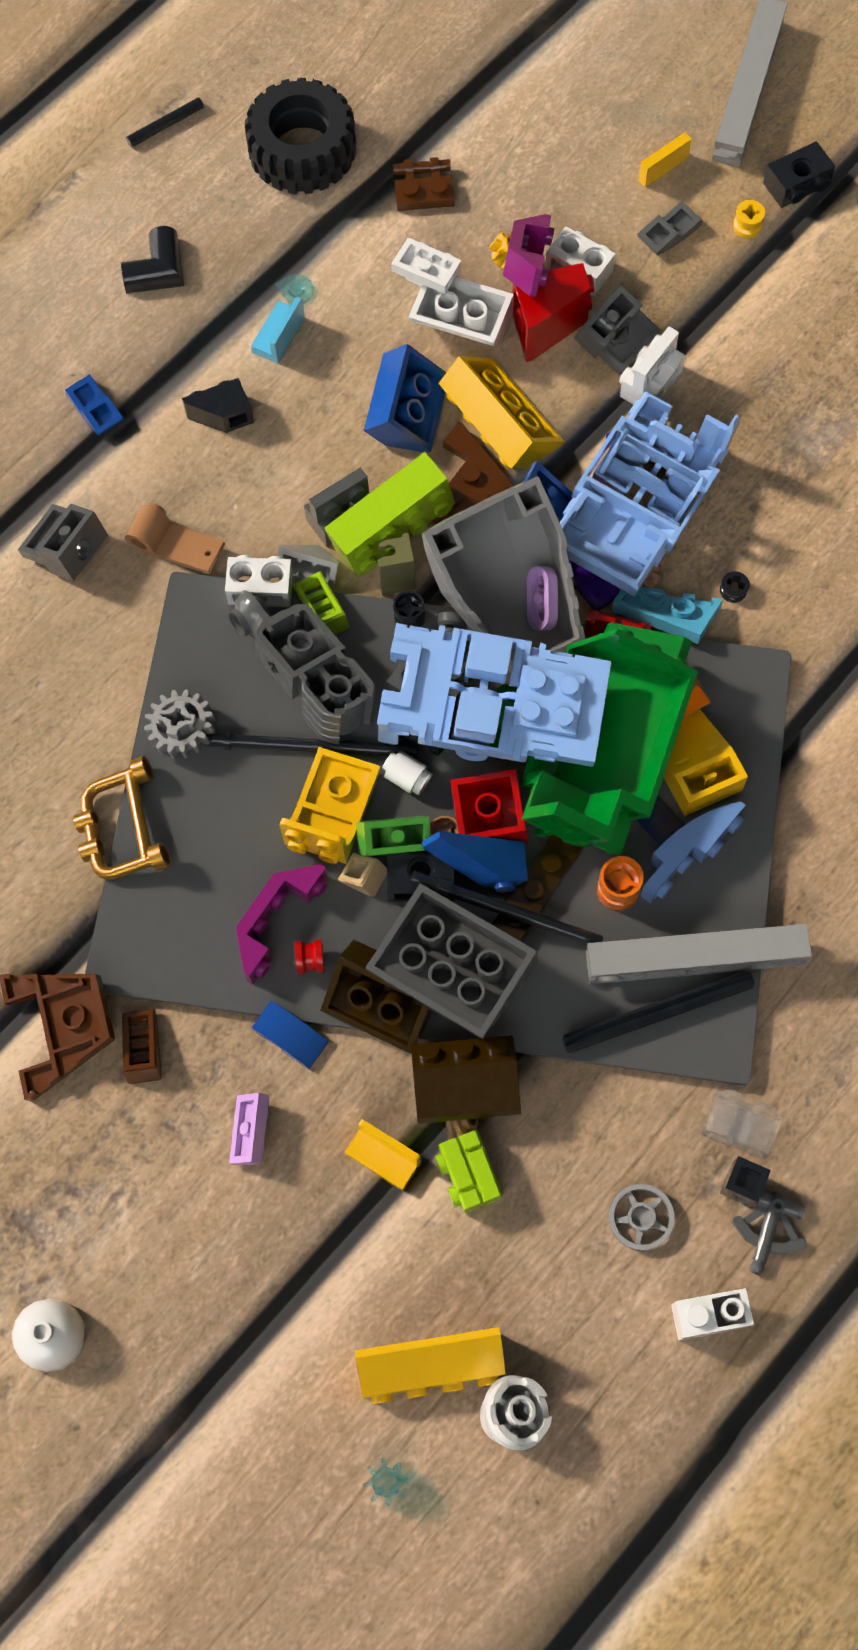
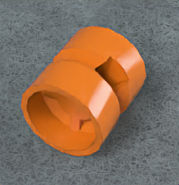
M617 856L609 859L603 865L597 884V895L605 907L614 911H623L631 908L636 903L643 885L644 873L641 866L634 859L627 856Z

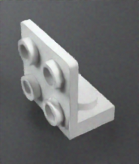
M407 238L391 263V271L404 276L407 281L416 285H425L445 294L455 277L461 278V260L452 254L443 253L429 247L424 242Z

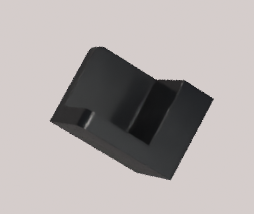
M738 1156L730 1166L720 1194L727 1196L731 1193L757 1204L771 1170Z

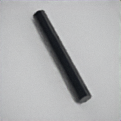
M197 97L128 135L126 140L129 146L132 148L203 109L204 104Z

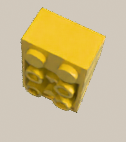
M700 709L682 720L664 779L684 816H687L743 791L748 775L733 748Z

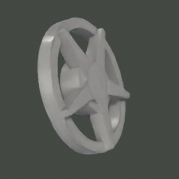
M635 1184L624 1188L615 1196L610 1206L609 1224L614 1236L624 1246L633 1250L647 1251L659 1247L668 1239L674 1227V1209L669 1198L661 1190L651 1185ZM637 1190L649 1191L657 1195L658 1198L650 1204L638 1203L631 1192ZM627 1195L631 1205L628 1216L614 1219L615 1208L623 1196ZM661 1201L664 1202L668 1210V1228L656 1221L654 1210ZM616 1224H629L636 1231L635 1243L625 1239L618 1231ZM651 1228L664 1232V1235L657 1241L645 1245L640 1244L643 1232Z

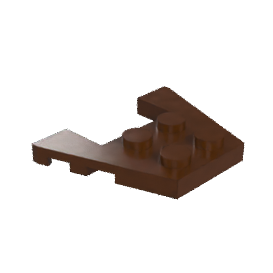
M460 422L456 424L443 441V448L466 461L449 482L455 504L445 516L437 517L430 523L438 524L497 493L515 486Z
M0 975L4 1004L12 1006L37 997L50 1056L48 1061L19 1070L24 1100L30 1102L36 1100L115 1040L100 975Z

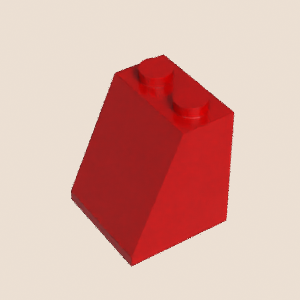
M583 263L548 270L545 286H538L536 297L529 296L513 284L512 317L526 362L534 360L587 322L588 310H592L590 293L594 292V282L592 275L586 274Z

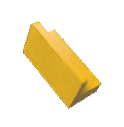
M361 1119L358 1124L359 1130L344 1154L403 1191L420 1165L421 1156Z

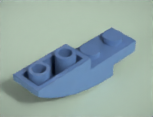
M739 801L708 811L671 835L653 853L650 864L657 870L643 886L640 896L650 904L657 896L663 899L674 885L670 880L677 872L683 875L694 859L702 864L708 855L714 858L725 844L722 841L723 837L728 831L734 834L744 822L745 818L742 817V813L746 805Z

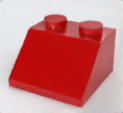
M516 769L450 780L459 834L520 841L528 844L525 821L521 820L523 808Z

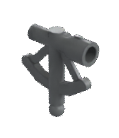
M772 1191L771 1194L762 1192L757 1204L736 1196V1201L756 1207L754 1212L743 1219L740 1216L732 1218L733 1226L743 1239L756 1247L752 1258L754 1261L750 1265V1270L753 1274L759 1275L763 1273L764 1263L767 1261L769 1252L787 1254L806 1248V1240L798 1239L786 1216L797 1217V1219L801 1220L805 1206L785 1200L784 1194ZM765 1214L760 1234L757 1235L752 1232L747 1224ZM779 1219L791 1240L790 1242H772Z

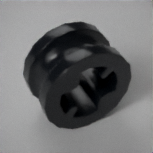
M733 571L727 573L720 585L719 592L721 597L731 603L742 601L747 595L750 582L741 572ZM732 582L738 583L737 592L731 591Z

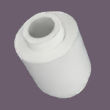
M402 750L398 754L392 752L382 767L386 771L384 778L409 794L414 792L420 795L433 775L427 770L428 766Z

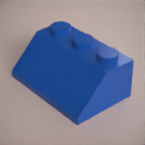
M409 344L383 353L364 432L385 446L417 452H431L445 396V391L438 383L447 372Z

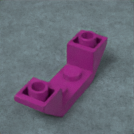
M547 214L514 221L503 271L504 277L532 297H536L538 286H545L548 268L543 267L545 257L543 252L545 245L551 246L555 228L549 227L551 215Z
M318 864L274 873L236 926L243 971L249 983L254 984L258 977L262 979L272 965L269 948L256 941L254 937H260L269 924L268 917L274 909L278 911L287 900V891H290L309 904L315 896L319 898L324 893L329 881L327 880L326 867Z

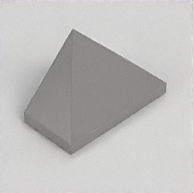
M281 545L279 547L277 556L291 559L293 582H299L321 571L332 592L334 591L340 562L319 545Z

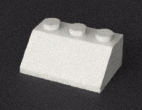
M455 277L445 294L422 285L408 318L411 322L495 346L503 339L512 318L514 294Z

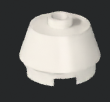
M509 1375L498 1379L488 1389L480 1409V1421L483 1430L490 1439L508 1449L520 1451L532 1448L547 1433L551 1424L552 1416H549L545 1400L547 1393L536 1381L527 1377Z

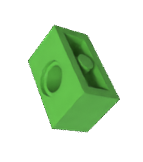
M429 816L356 822L359 855L363 856L424 851L422 841L431 836Z

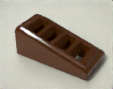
M155 1008L122 1013L123 1074L129 1084L161 1080V1060ZM148 1023L149 1026L148 1028L131 1030L133 1025ZM149 1037V1040L132 1042V1039ZM149 1051V1054L133 1056V1053Z

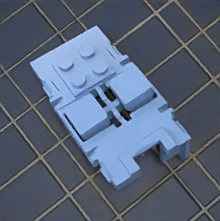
M645 391L642 398L637 400L629 411V417L621 416L574 488L572 500L564 510V517L560 521L566 536L568 559L635 597L652 571V568L658 566L666 551L671 552L675 542L678 541L711 488L712 483L716 480L720 469L716 468V466L721 465L729 452L728 447L740 423L738 415L734 416L728 426L707 414L698 435L692 432L690 437H687L680 433L683 425L678 424L675 430L666 425L673 406ZM611 445V447H610V449L608 450V452L606 453L605 457L603 458V460L601 461V463L599 464V466H598L597 469L595 470L593 476L590 477L591 473L593 472V470L595 469V467H596L597 464L599 463L600 459L602 458V456L604 455V453L606 452V450L608 449V447ZM650 460L656 464L649 473L643 469V464L641 463L647 464ZM661 467L667 470L665 476L669 477L668 480H660L656 477ZM633 483L641 488L634 499L631 500L625 496ZM645 491H648L653 496L647 506L643 507L638 502ZM698 493V494H699V497H698V499L696 500V499H695V495Z
M396 623L390 660L396 663L397 659L405 660L406 667L401 692L383 689L377 719L378 741L396 745L398 744L399 735L409 736L410 734L418 736L419 744L455 750L459 757L470 761H483L490 756L526 762L528 755L535 757L534 759L549 762L556 760L589 767L594 766L611 661L580 655L572 657L573 654L557 651L550 653L551 650H546V644L540 643L539 648L531 647L532 641L454 628L453 633L445 632L446 626L439 625V630L431 629L430 632L428 628L411 625L408 628L405 624ZM466 641H470L464 682L468 683V678L479 679V688H466L458 682L451 681L452 676L460 677ZM511 649H516L509 686L517 687L516 693H497L493 690H488L489 681L501 684L506 682ZM449 689H455L461 693L453 740L448 738L456 697L448 696ZM507 699L515 700L514 707L505 706L498 748L490 747V743L495 742L502 701Z

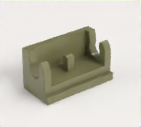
M405 533L402 534V537L382 541L379 544L380 550L387 548L395 550L393 556H385L378 559L382 595L414 590L415 568L409 534Z

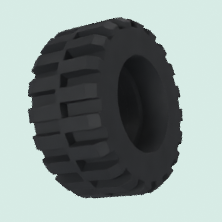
M297 78V81L286 79L282 80L280 85L275 86L273 84L267 87L265 94L261 92L254 99L255 104L252 103L247 111L245 133L251 165L265 183L269 184L272 182L273 188L280 191L284 188L291 194H297V191L312 194L313 190L320 189V191L329 188L330 183L336 184L342 179V173L346 174L352 166L351 162L355 159L356 155L355 120L347 99L343 94H337V89L329 84L324 86L321 81L313 79L312 82L306 81V78ZM297 128H311L323 133L316 141L304 145H292L279 140L283 134Z

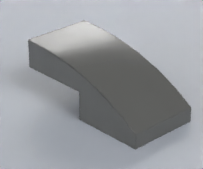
M681 201L663 218L658 215L637 235L658 256L673 248L702 225V219Z

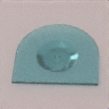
M290 275L275 283V286L290 306L296 296L302 298L304 304L310 300L314 292L313 283L304 275Z

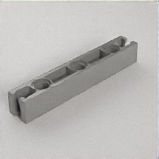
M759 0L715 141L713 161L740 167L783 26L788 2Z
M807 924L588 943L586 950L589 984L803 966L808 963L807 959L812 957Z

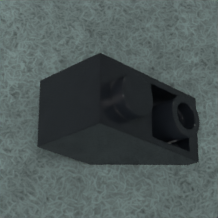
M239 378L231 381H222L217 386L203 391H194L189 396L182 398L185 413L189 420L228 433L254 423L252 408Z

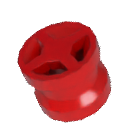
M316 939L313 943L309 944L295 941L297 975L305 974L309 970H315L317 973L325 972L322 939Z

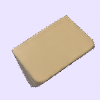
M353 852L338 881L365 895L374 897L387 875V868L377 858Z

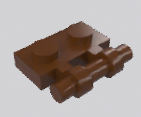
M438 157L430 158V161L413 162V159L404 160V163L393 164L394 176L405 175V179L395 180L397 211L455 206L452 175L440 176V172L451 171L450 159L439 160ZM431 173V177L414 178V174Z

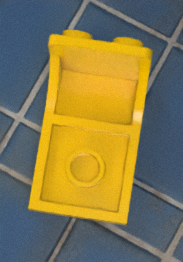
M319 747L291 819L282 818L279 824L283 841L287 848L298 854H306L307 851L319 855V859L330 864H337V862L347 864L357 836L356 822L363 820L381 771L380 766Z

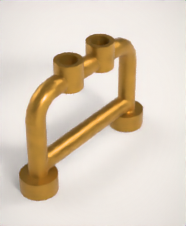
M146 756L131 760L130 768L90 783L80 798L81 813L73 816L76 830L79 833L85 832L87 841L78 845L79 854L84 862L90 861L94 873L102 879H119L149 867H153L157 872L171 867V857L165 844L160 842L151 846L139 787V784L146 783L154 778L152 766ZM125 783L140 857L113 867H107L103 860L105 848L99 839L97 828L100 826V821L94 810L93 800L98 793Z

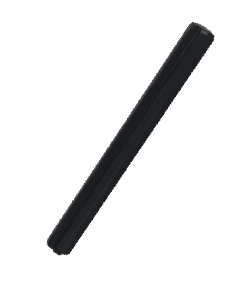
M745 970L563 1035L564 1047L568 1053H573L742 993L754 987V978L749 970Z

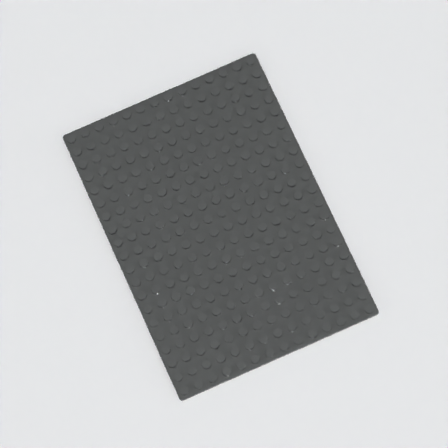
M173 572L169 578L131 760L146 756L152 766L153 780L139 784L151 846L160 842L165 844L171 857V867L158 872L153 867H149L119 879L105 880L85 974L100 975L105 994L260 1016L272 1000L304 1023L360 1030L320 1011L339 956L353 939L377 950L408 902H388L387 875L377 894L371 897L338 881L346 866L345 863L337 862V864H330L319 859V855L307 851L306 854H298L289 850L287 845L284 844L279 824L282 818L291 819L317 752L231 747V750H224L223 746H207L200 743L198 745L200 749L198 754L191 749L188 751V758H184L182 753L178 752L175 759H172L168 751L161 755L156 746L153 747L148 740L149 736L144 730V726L148 725L145 714L154 713L150 706L151 703L160 705L162 703L160 695H164L167 699L171 698L172 690H176L178 696H182L185 689L189 690L192 697L198 693L201 695L203 702L207 701L212 709L210 712L213 713L216 720L211 723L215 733L224 734L225 731H232V734L319 739L301 717V696L292 700L255 656V639L250 635L245 637L239 636L232 627L228 614L234 610V605H228L225 594L226 578ZM293 587L291 607L295 604H302ZM313 589L305 593V595L307 596L317 590ZM333 592L349 623L347 630L335 636L346 648L345 657L355 659L375 682L371 724L362 723L354 732L341 735L340 740L383 743L378 741L377 725L383 689L387 690L386 681L401 661L397 659L396 663L390 660V651L396 628L393 611L394 600ZM425 604V622L422 628H428L430 632L431 629L438 630L436 627L437 615L442 612H456L453 607ZM290 607L267 608L270 612V615L273 616L276 613L282 610L285 611ZM701 640L699 644L692 642L687 660L691 667L698 671L697 678L711 701L700 708V710L733 748L748 775V779L743 791L684 816L663 777L651 816L649 818L632 820L621 856L634 859L641 866L644 873L643 885L640 891L641 895L643 886L657 870L650 864L653 853L671 835L708 811L741 801L746 805L742 813V817L745 820L734 834L728 831L723 837L722 841L725 844L714 858L708 855L702 864L694 859L683 875L677 872L670 880L674 885L663 899L657 896L650 904L639 895L636 903L631 908L623 911H614L605 907L600 902L597 895V884L603 865L609 859L617 856L607 854L606 851L591 844L589 849H583L541 912V915L602 935V942L765 928L791 654L788 651ZM466 641L463 658L465 663L467 662L470 641ZM507 671L506 682L503 684L489 681L487 689L494 691L501 685L510 683L511 673ZM472 678L466 688H479L480 680ZM460 697L454 706L451 728L453 729L455 727ZM192 709V713L195 714L196 718L200 719L199 713ZM160 729L161 735L167 739V734L164 730ZM398 739V744L417 745L410 740L402 741ZM421 744L418 745L417 758L415 759L428 766L427 770L433 775L424 791L417 795L414 792L409 794L384 778L386 771L382 767L388 756L344 754L379 765L381 768L362 821L429 816L430 823L439 816H450L456 820L450 780L516 769L518 784H520L529 758L527 755L526 762H518L488 756L483 761H470L459 757L455 750L444 749L439 756H436L428 751L427 746ZM126 784L108 867L140 857ZM519 786L524 814L531 792ZM525 822L528 844H525L528 871L551 835L546 836V838L535 836L536 826ZM357 836L349 858L353 852L359 853ZM414 851V853H428V851ZM387 854L370 856L377 858L387 868ZM318 864L326 867L327 880L329 881L324 893L319 898L315 896L309 904L290 891H287V900L278 911L274 909L268 917L269 924L260 937H254L256 941L269 948L272 965L262 979L258 977L254 984L249 983L243 971L236 926L274 873ZM454 869V885L507 902L514 892L500 893L496 892L495 888L482 887ZM416 870L417 872L426 874L428 876L430 875V873L427 870ZM457 899L452 901L490 924L493 923L498 915ZM532 926L522 942L537 951L538 963L519 993L485 1036V1038L513 1035L515 1053L747 1085L750 1082L761 969L749 970L755 983L754 987L750 990L573 1053H568L562 1041L564 1034L742 971L589 984L586 960L587 944ZM316 939H322L325 972L317 973L315 970H309L305 974L297 975L295 941L309 944L313 943ZM433 1010L419 1039L444 1042L477 1039L479 1037Z

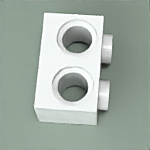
M565 226L546 251L545 268L552 270L583 263L586 274L592 275L594 292L590 294L595 296L613 272L615 253L608 247L599 245L586 238L583 233Z
M249 555L228 557L225 583L228 605H235L238 595L246 590L255 597L260 598L267 607H291L293 583L291 559H285L280 556H271L268 559L253 558ZM243 576L251 577L245 582L237 581ZM274 577L282 578L277 583L269 582Z

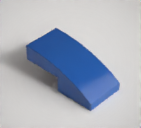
M90 374L65 389V394L98 436L124 421V418L107 394L104 395Z
M272 1000L252 1026L254 1032L280 1048L284 1054L309 1070L328 1044V1040Z

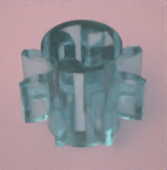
M382 1458V1468L379 1470L371 1466L368 1467L369 1472L373 1474L372 1481L363 1483V1486L373 1487L375 1493L372 1495V1502L377 1500L379 1496H385L387 1506H391V1495L396 1493L399 1497L404 1498L405 1494L399 1487L400 1483L409 1481V1478L399 1477L397 1472L401 1468L400 1462L395 1464L392 1469L387 1467L386 1459ZM383 1471H388L389 1476L396 1477L397 1480L396 1485L391 1486L390 1493H384V1488L377 1487L376 1479L382 1478Z

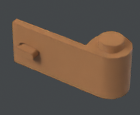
M154 503L141 506L125 535V540L137 550L208 575L225 546L223 540L172 524L166 516L165 509Z

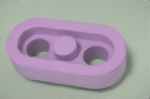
M549 566L533 567L527 576V619L531 628L536 631L551 630L556 625L558 619V579L555 571Z

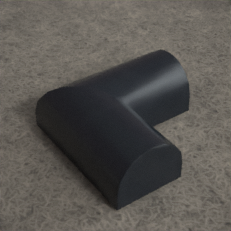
M158 226L149 232L151 258L121 262L126 294L184 286L179 239L174 228Z

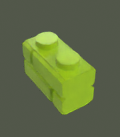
M478 1130L439 1144L440 1154L435 1155V1159L441 1175L448 1173L453 1186L447 1188L454 1208L461 1206L463 1214L500 1201L503 1198Z

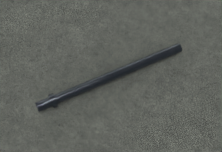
M225 731L224 734H206L210 742L207 746H223L224 750H231V747L317 752L318 748L321 747L343 754L389 756L392 752L398 754L402 750L413 758H417L418 745L410 744L392 745L339 740V744L320 739L232 734V731Z

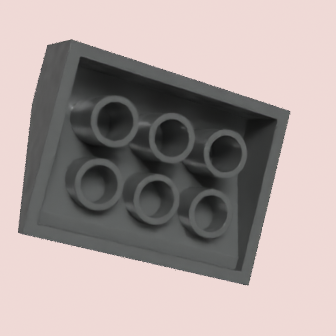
M420 883L365 969L472 1034L484 1039L523 987L538 963V956L535 949Z

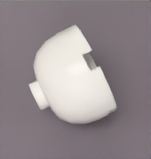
M51 1298L35 1301L23 1309L15 1320L12 1331L13 1347L21 1361L32 1369L45 1372L62 1370L73 1363L83 1350L85 1342L83 1341L85 1336L84 1321L79 1312L65 1301Z

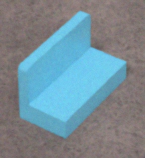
M296 296L291 306L277 301L251 345L253 354L277 364L279 363L305 319L302 298Z

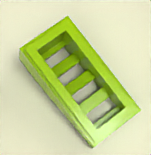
M321 571L292 584L301 603L308 604L316 614H319V618L334 635L349 628L346 614ZM320 586H321V588H322V589H319V590H317V591H315V592H313V593H311V594H309V595H307V596L305 595V593H307V592H309V591H311V590H313V589H315V588H318V587H320Z

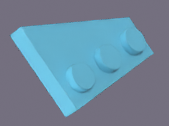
M641 587L634 597L621 589L613 601L611 611L638 622L650 624L655 629L686 637L693 643L699 644L720 611L723 599L712 597L711 602L695 600V594L683 593V597L669 596L662 589Z

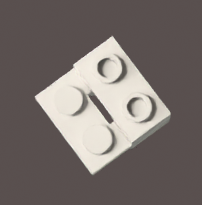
M668 326L661 336L659 334L655 336L648 347H642L637 355L634 366L632 368L627 367L620 377L619 383L622 384L621 398L634 405L637 400L642 398L645 391L660 399L664 397L683 372L686 355L676 350L678 331Z

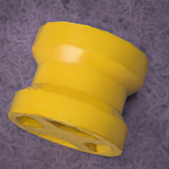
M745 200L737 206L733 228L737 235L748 239L758 236L761 232L765 208L758 201Z

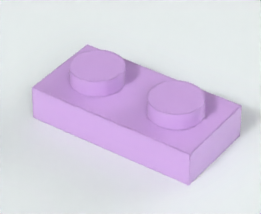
M262 1093L237 1095L229 1164L238 1166L262 1164L269 1095Z

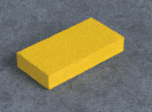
M685 132L641 161L639 182L644 187H647L688 159L692 138Z

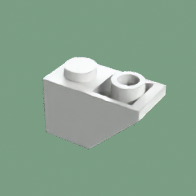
M746 1288L679 1300L671 1305L679 1341L754 1325Z

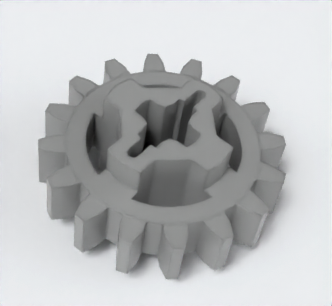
M187 689L184 690L182 696H178L176 690H172L171 698L168 699L164 695H160L162 703L160 705L151 703L150 706L154 713L145 714L148 725L144 726V730L149 736V742L153 747L156 746L161 755L168 751L172 759H175L178 752H181L184 758H188V751L191 749L198 754L200 752L198 747L200 743L206 745L210 743L206 734L215 733L211 723L216 720L213 713L210 712L212 709L207 701L203 702L201 695L198 693L192 697ZM192 709L199 713L200 719L196 718L195 714L192 713ZM160 729L164 730L167 734V739L161 735Z

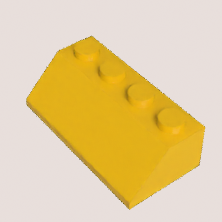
M459 356L438 383L446 392V398L460 408L464 413V419L477 428L482 434V440L488 446L494 448L499 454L502 464L510 469H528L532 466L533 462L540 461L561 447L565 442L493 358Z
M500 1327L355 1350L362 1397L364 1399L371 1398L372 1405L392 1402V1394L406 1392L407 1399L428 1396L429 1388L442 1387L443 1393L464 1390L463 1383L477 1381L478 1387L491 1386L499 1377L506 1375Z

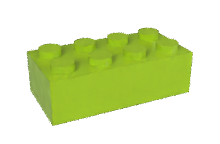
M423 452L324 529L335 551L358 578L362 574L373 571L378 565V559L395 554V550L392 548L380 550L379 544L382 541L402 537V534L405 533L409 534V538L420 535L431 521L437 517L445 516L451 510L455 501L448 479L426 452Z

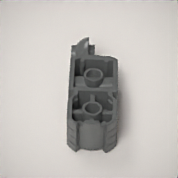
M246 590L242 591L236 599L234 610L228 614L232 627L239 636L245 637L250 635L255 639V656L289 697L293 700L301 696V717L318 738L328 743L339 744L341 735L354 732L362 723L370 725L373 717L375 682L355 659L345 657V646L308 604H295L285 611L282 610L271 616L267 606L260 598L255 597Z

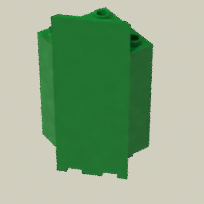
M611 622L606 624L604 633L568 645L566 653L573 654L572 657L580 655L611 661L594 766L589 767L556 760L554 762L534 759L535 757L529 756L519 786L530 791L531 794L521 820L536 826L535 836L546 838L548 835H555L563 839L562 841L567 844L587 849L592 844L606 851L607 854L621 856L632 820L649 818L651 816L698 674V671L688 666L686 661L692 644L691 640L683 636Z

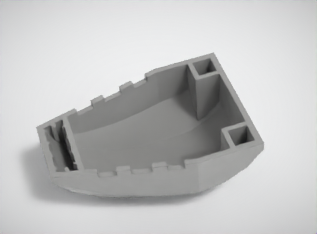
M539 476L497 493L439 522L422 533L424 549L442 595L472 631L532 641L531 647L539 648L540 643L546 644V650H551L550 653H553V651L566 653L569 644L585 639L584 629L581 626L578 609H580L578 598L575 596L572 582V567L568 561L566 551L568 547L566 536ZM536 566L551 567L558 579V619L556 625L551 630L536 631L531 628L527 619V576L529 571ZM511 649L508 666L510 673L512 672L516 649Z

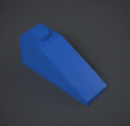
M439 831L422 841L423 849L482 887L495 888L496 892L506 893L514 891L515 886L528 880L524 842Z

